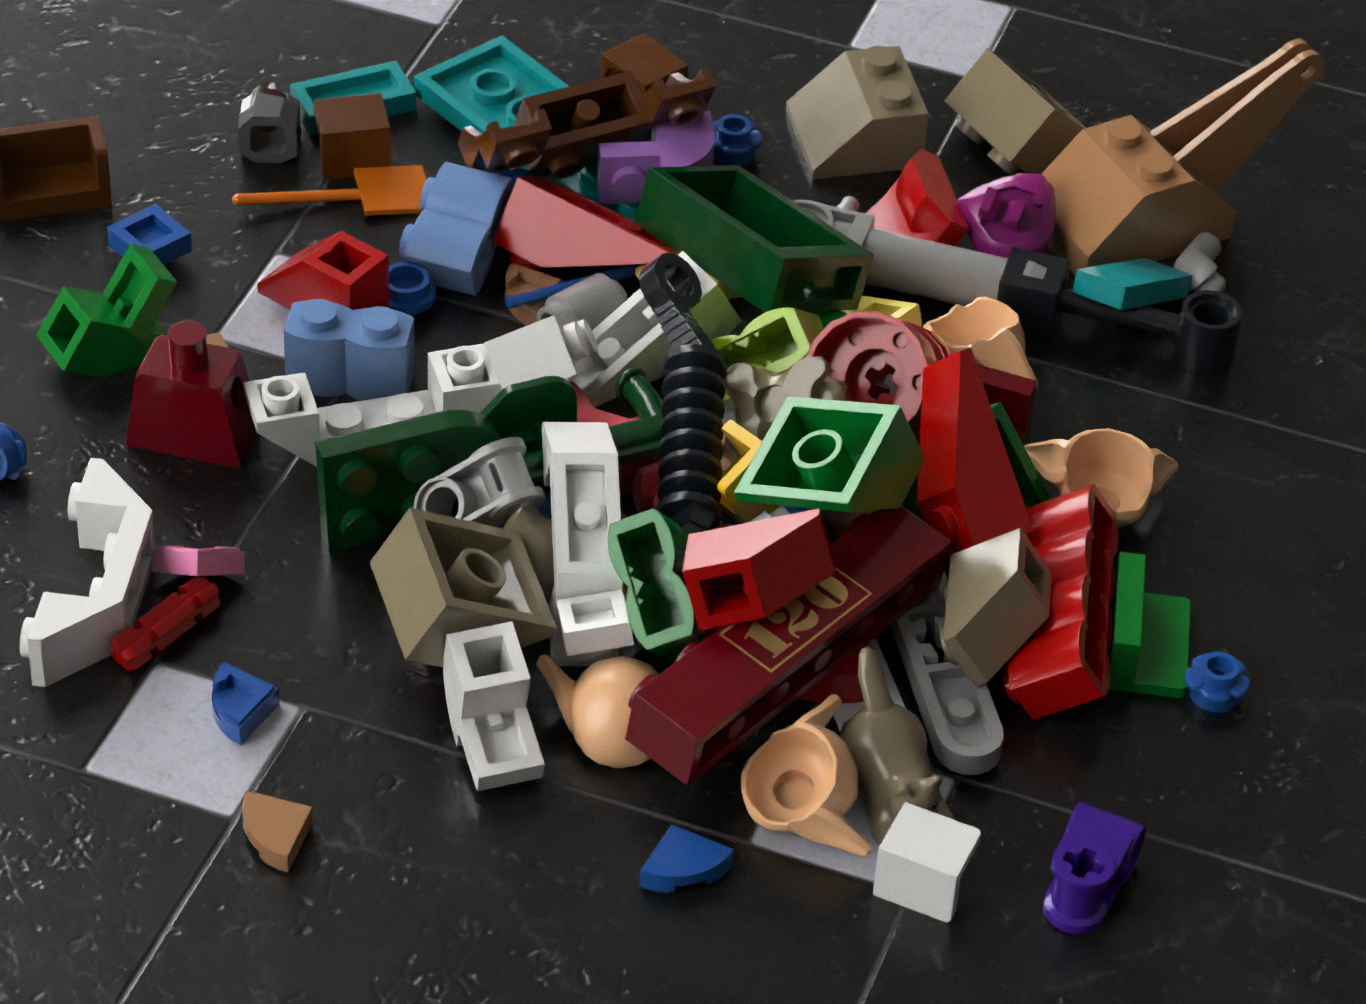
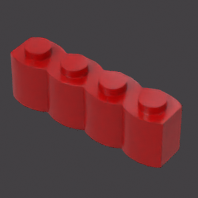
M1095 484L1026 508L1034 532L1026 534V536L1052 572L1050 614L1008 660L1007 666L1003 668L1002 678L1009 698L1015 704H1021L1033 720L1104 697L1109 690L1110 662L1107 649L1111 645L1113 637V617L1110 602H1112L1116 590L1113 557L1117 553L1119 534L1116 514Z

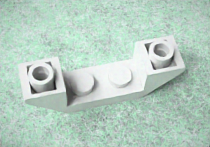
M484 343L428 352V390L401 393L351 403H340L317 408L305 372L243 382L244 395L256 432L316 467V441L441 411L468 410L480 413L502 390Z
M543 422L544 486H550L554 566V587L549 602V609L557 626V629L550 637L551 659L558 666H590L596 661L618 657L619 648L600 656H588L585 654L567 656L556 600L619 589L623 590V581L616 573L608 551L609 526L611 523L621 520L618 452L607 423Z
M90 458L82 483L74 482L72 484L68 498V519L70 521H77L79 548L104 551L105 573L103 578L94 577L89 597L43 592L35 618H25L20 635V655L30 660L32 686L47 687L111 656L113 652L110 646L111 640L128 626H134L152 570V549H155L152 509L104 459Z

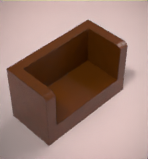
M98 116L0 129V222L112 206L108 151Z

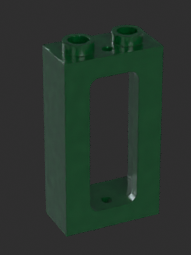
M739 165L649 167L634 220L636 224L678 253L684 251L701 269L765 313L773 309L786 307L796 308L809 313L858 310L874 257L873 253Z

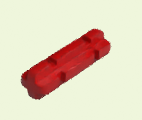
M194 576L178 589L181 593L180 596L177 592H173L136 620L134 624L137 629L133 626H128L111 640L110 646L113 651L111 656L116 664H121L127 671H136L153 658L151 650L154 654H158L195 626L197 621L194 617L202 620L212 613L221 603L218 596L220 590L217 585L210 583L204 576Z

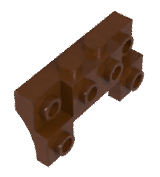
M705 67L699 70L693 80L685 78L678 72L670 75L666 86L663 79L654 80L648 91L641 92L631 70L526 97L522 101L513 126L500 129L498 122L495 121L488 123L484 133L478 132L473 126L464 127L458 145L467 167L482 171L489 169L491 173H501L512 168L527 166L530 174L534 176L546 177L551 175L553 179H564L577 174L584 166L598 163L599 143L644 142L650 127L652 129L654 125L671 122L672 125L679 126L698 119L704 113L716 88V84L709 67Z

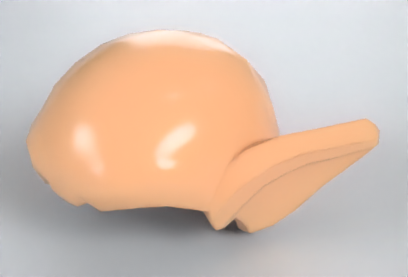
M977 297L972 303L964 307L954 305L948 314L928 321L923 326V328L934 332L951 350L952 354L971 348L976 364L1037 381L1025 355V336L1019 315L1008 305L989 297Z
M1110 428L1086 430L1076 434L1069 440L1052 439L1024 446L1038 472L1046 481L1058 488L1059 496L1095 484L1115 512L1118 529L1138 521L1147 508L1150 496L1161 491L1167 480L1178 470L1177 461L1159 449H1150L1137 437Z
M548 655L539 656L536 665L552 689L568 729L586 756L598 764L618 769L638 766L651 759L625 739L631 713L628 702L633 690L646 676L650 674L659 675L649 663L625 656L608 658L594 662L583 671L577 681H574Z
M834 694L825 699L818 707L804 714L794 724L774 732L770 739L747 760L741 772V791L748 814L761 827L772 831L797 833L799 836L816 843L837 847L863 857L871 853V844L845 818V814L858 798V770L846 742L835 732L825 728L842 704L840 697Z

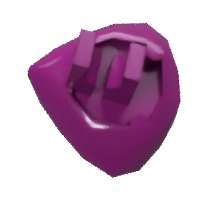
M1019 173L1000 178L973 189L957 200V206L963 213L969 227L967 234L979 252L1009 258L1012 247L1042 253L1052 237L1056 224L1057 209L1054 187L1042 174Z

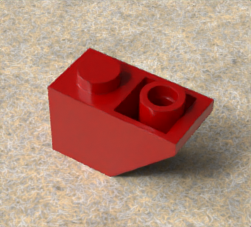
M340 231L289 258L257 283L258 293L290 310L294 302L313 299H325L349 307L352 310L377 306L388 308L389 255Z
M819 508L688 534L682 573L700 631L766 618L834 575L835 564Z

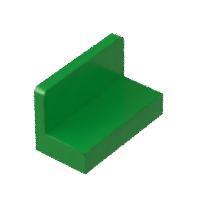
M1120 552L1116 571V590L1111 604L1113 637L1108 652L1110 662L1109 690L1183 698L1187 688L1185 672L1188 669L1191 602L1186 597L1144 592L1146 555Z

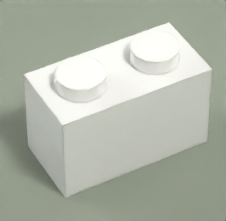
M573 310L550 316L484 342L502 389L511 384L545 376H559L568 379L595 368L591 356L598 353L597 343L586 319L577 321Z

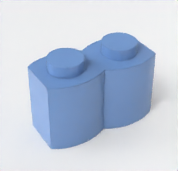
M445 162L436 177H429L423 186L420 198V209L422 212L415 224H408L402 233L399 245L400 258H403L405 262L416 263L426 268L436 286L476 296L487 277L495 250L498 247L492 241L514 188L512 178Z
M325 299L294 302L284 328L285 375L305 372L313 396L319 397L347 394L352 398L363 401L409 393L415 374L414 317L382 306L352 310L349 307Z

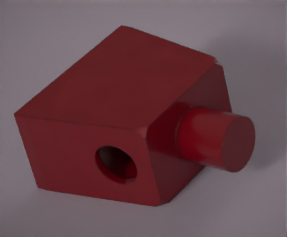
M185 320L177 322L170 327L168 335L156 337L135 377L126 436L127 445L240 469L258 434L243 390V382L250 381L243 355L236 349L208 344L206 328L196 321Z

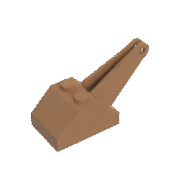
M1294 39L1261 63L1153 130L1132 115L1082 129L1042 173L1054 187L1057 207L1056 224L1048 246L1058 257L1070 260L1069 269L1076 275L1077 269L1139 258H1147L1157 262L1182 254L1201 232L1213 234L1218 238L1219 242L1231 238L1236 211L1218 192L1298 99L1318 80L1325 66L1323 57L1314 51L1305 40ZM1310 65L1308 70L1301 74Z

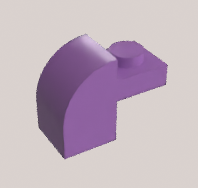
M704 111L698 119L684 125L675 126L671 122L654 125L651 131V141L599 143L597 174L599 204L639 203L649 167L713 166L715 132L711 111Z

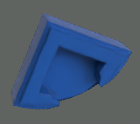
M223 662L213 678V716L221 731L232 741L241 745L280 704L279 688Z
M671 824L641 868L639 887L656 892L669 893L675 892V886L695 884L706 880V884H711L723 877L733 866L734 849Z

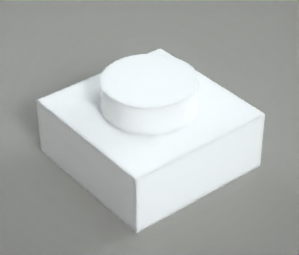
M622 589L556 600L567 656L579 654L600 656L608 654L616 648L634 645L633 633L628 620L626 601Z

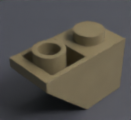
M1021 528L951 554L948 584L944 586L946 612L944 627L940 629V642L947 659L953 665L959 664L975 687L987 683L1050 614L1052 572Z

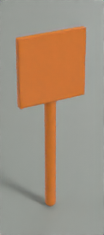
M422 165L354 168V176L358 187L356 189L235 194L232 201L235 205L361 200L365 216L415 214L422 212L420 209V198L426 182V176Z

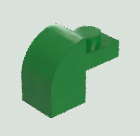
M130 244L103 294L63 286L36 337L65 372L92 377H108L141 365L155 338L167 335L156 319L168 302L177 281L150 248Z

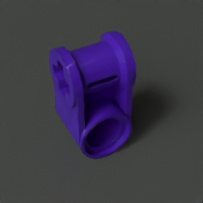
M1082 801L1077 804L1069 819L1063 838L1054 851L1051 870L1054 879L1046 892L1043 904L1045 918L1052 926L1067 933L1086 934L1096 930L1103 923L1122 884L1128 881L1135 868L1144 843L1146 825Z

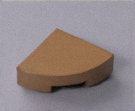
M511 263L505 276V298L565 281ZM547 299L511 308L509 311L518 321L528 326L537 322V312L545 306Z
M246 791L242 804L244 832L252 845L259 851V857L266 864L288 873L313 823L312 807Z

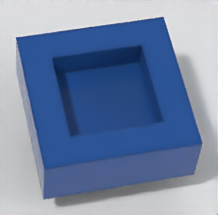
M157 204L151 205L107 227L108 246L122 257L130 244L150 248L163 265L192 251L191 232Z

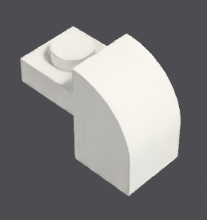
M513 622L446 634L443 676L447 708L457 747L463 746L476 790L482 791L543 778L545 763L526 707L531 677Z

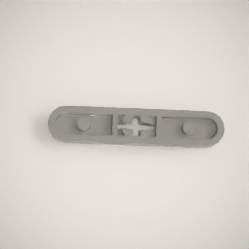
M944 570L940 586L892 623L890 627L936 757L950 771L962 775H978L990 771L998 764L1004 740L1003 727L987 684L984 683L975 687L959 664L953 665L947 659L945 653L943 663H938L937 652L934 651L931 644L924 643L925 634L928 630L931 633L933 642L936 643L939 649H942L940 629L944 627L946 602L944 586L948 584V578Z

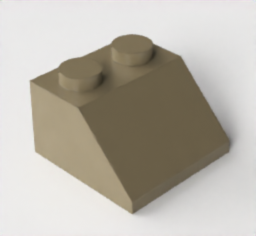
M873 46L868 49L844 51L786 102V113L812 180L901 171L920 149L925 150L929 113L900 46Z
M988 48L944 100L960 115V118L955 122L956 127L978 145H981L986 139L993 146L987 155L1010 175H1015L1019 169L1027 174H1042L1082 129L1087 128L1047 91Z
M409 508L370 561L403 656L407 661L443 667L446 634L512 621L520 647L523 648L551 637L557 629L519 532Z

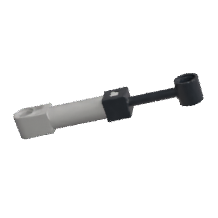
M851 196L844 197L837 207L813 200L800 199L793 201L874 254L865 283L867 285L961 305L963 307L972 303L977 297H989L1008 305L1019 315L1024 333L1044 338H1051L1053 336L1061 312L1175 337L1174 356L1185 369L1197 374L1213 375L1222 373L1229 369L1233 363L1242 318V308L1231 296L1219 291L1204 290L1190 294L1183 301L1180 314L1147 306L1119 310L1073 293L1072 289H1067L1070 268L1069 259L1012 247L1009 258L876 229L874 228L875 216L857 212L859 202Z

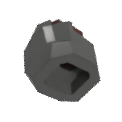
M275 82L258 85L250 96L242 100L238 125L239 153L251 161L259 163H283L297 157L301 130L300 101Z

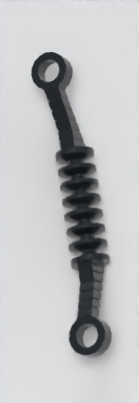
M663 253L647 264L641 270L639 276L640 289L644 298L651 306L658 322L662 326V330L666 334V338L671 343L670 351L664 357L663 363L665 378L662 385L664 399L661 405L663 419L660 426V434L663 439L660 441L659 455L662 460L659 462L658 475L661 481L658 483L657 496L660 502L657 504L656 510L676 522L688 536V534L716 529L721 521V508L718 503L721 501L722 495L718 491L717 485L723 474V467L720 461L722 460L724 450L721 442L724 433L721 428L724 426L722 419L725 413L723 399L726 385L723 379L725 378L727 363L724 356L715 348L689 311L700 302L702 296L701 283L696 272L682 257L673 253ZM666 280L670 282L675 292L671 289ZM634 633V645L621 647L623 656L649 663L659 674L676 661L670 662L648 651L640 644Z

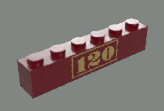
M902 505L900 508L875 510L870 515L867 513L860 514L850 524L845 534L829 545L835 564L834 575L766 618L721 626L703 642L697 640L691 642L683 649L674 664L658 676L650 674L641 680L629 698L628 706L631 708L625 739L688 786L937 589L941 583L952 540Z

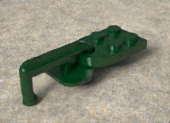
M632 367L621 374L614 389L615 395L620 400H628L639 417L637 420L609 426L618 452V465L659 455L660 441L663 439L660 434V426L663 419L661 414L662 400L653 386L646 380L645 372L640 367ZM559 376L540 377L505 387L480 413L468 410L441 411L316 441L321 537L328 552L332 553L387 539L408 509H414L415 496L425 482L468 459L481 447L500 439L520 437L524 440L526 453L523 455L534 486L544 484L543 422H577V395L570 382ZM458 498L455 500V502H454V504H453V508H452V517H453V518H455L456 515H457V513H458V509H459V501H458Z

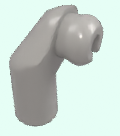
M1199 233L1175 261V269L1192 275L1189 291L1211 290L1222 292L1225 289V278L1216 272L1218 266L1213 262L1221 252V243L1211 233Z

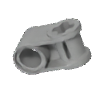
M509 437L481 447L468 459L425 482L415 496L414 509L452 517L453 504L458 498L459 509L455 518L500 527L507 522L517 509L529 505H535L536 508L542 506L546 501V496L541 487L534 486L524 461L523 455L526 453L524 440L520 437Z

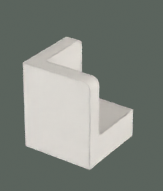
M905 802L878 848L873 895L938 920L950 922L957 908L960 879L979 845L980 830Z

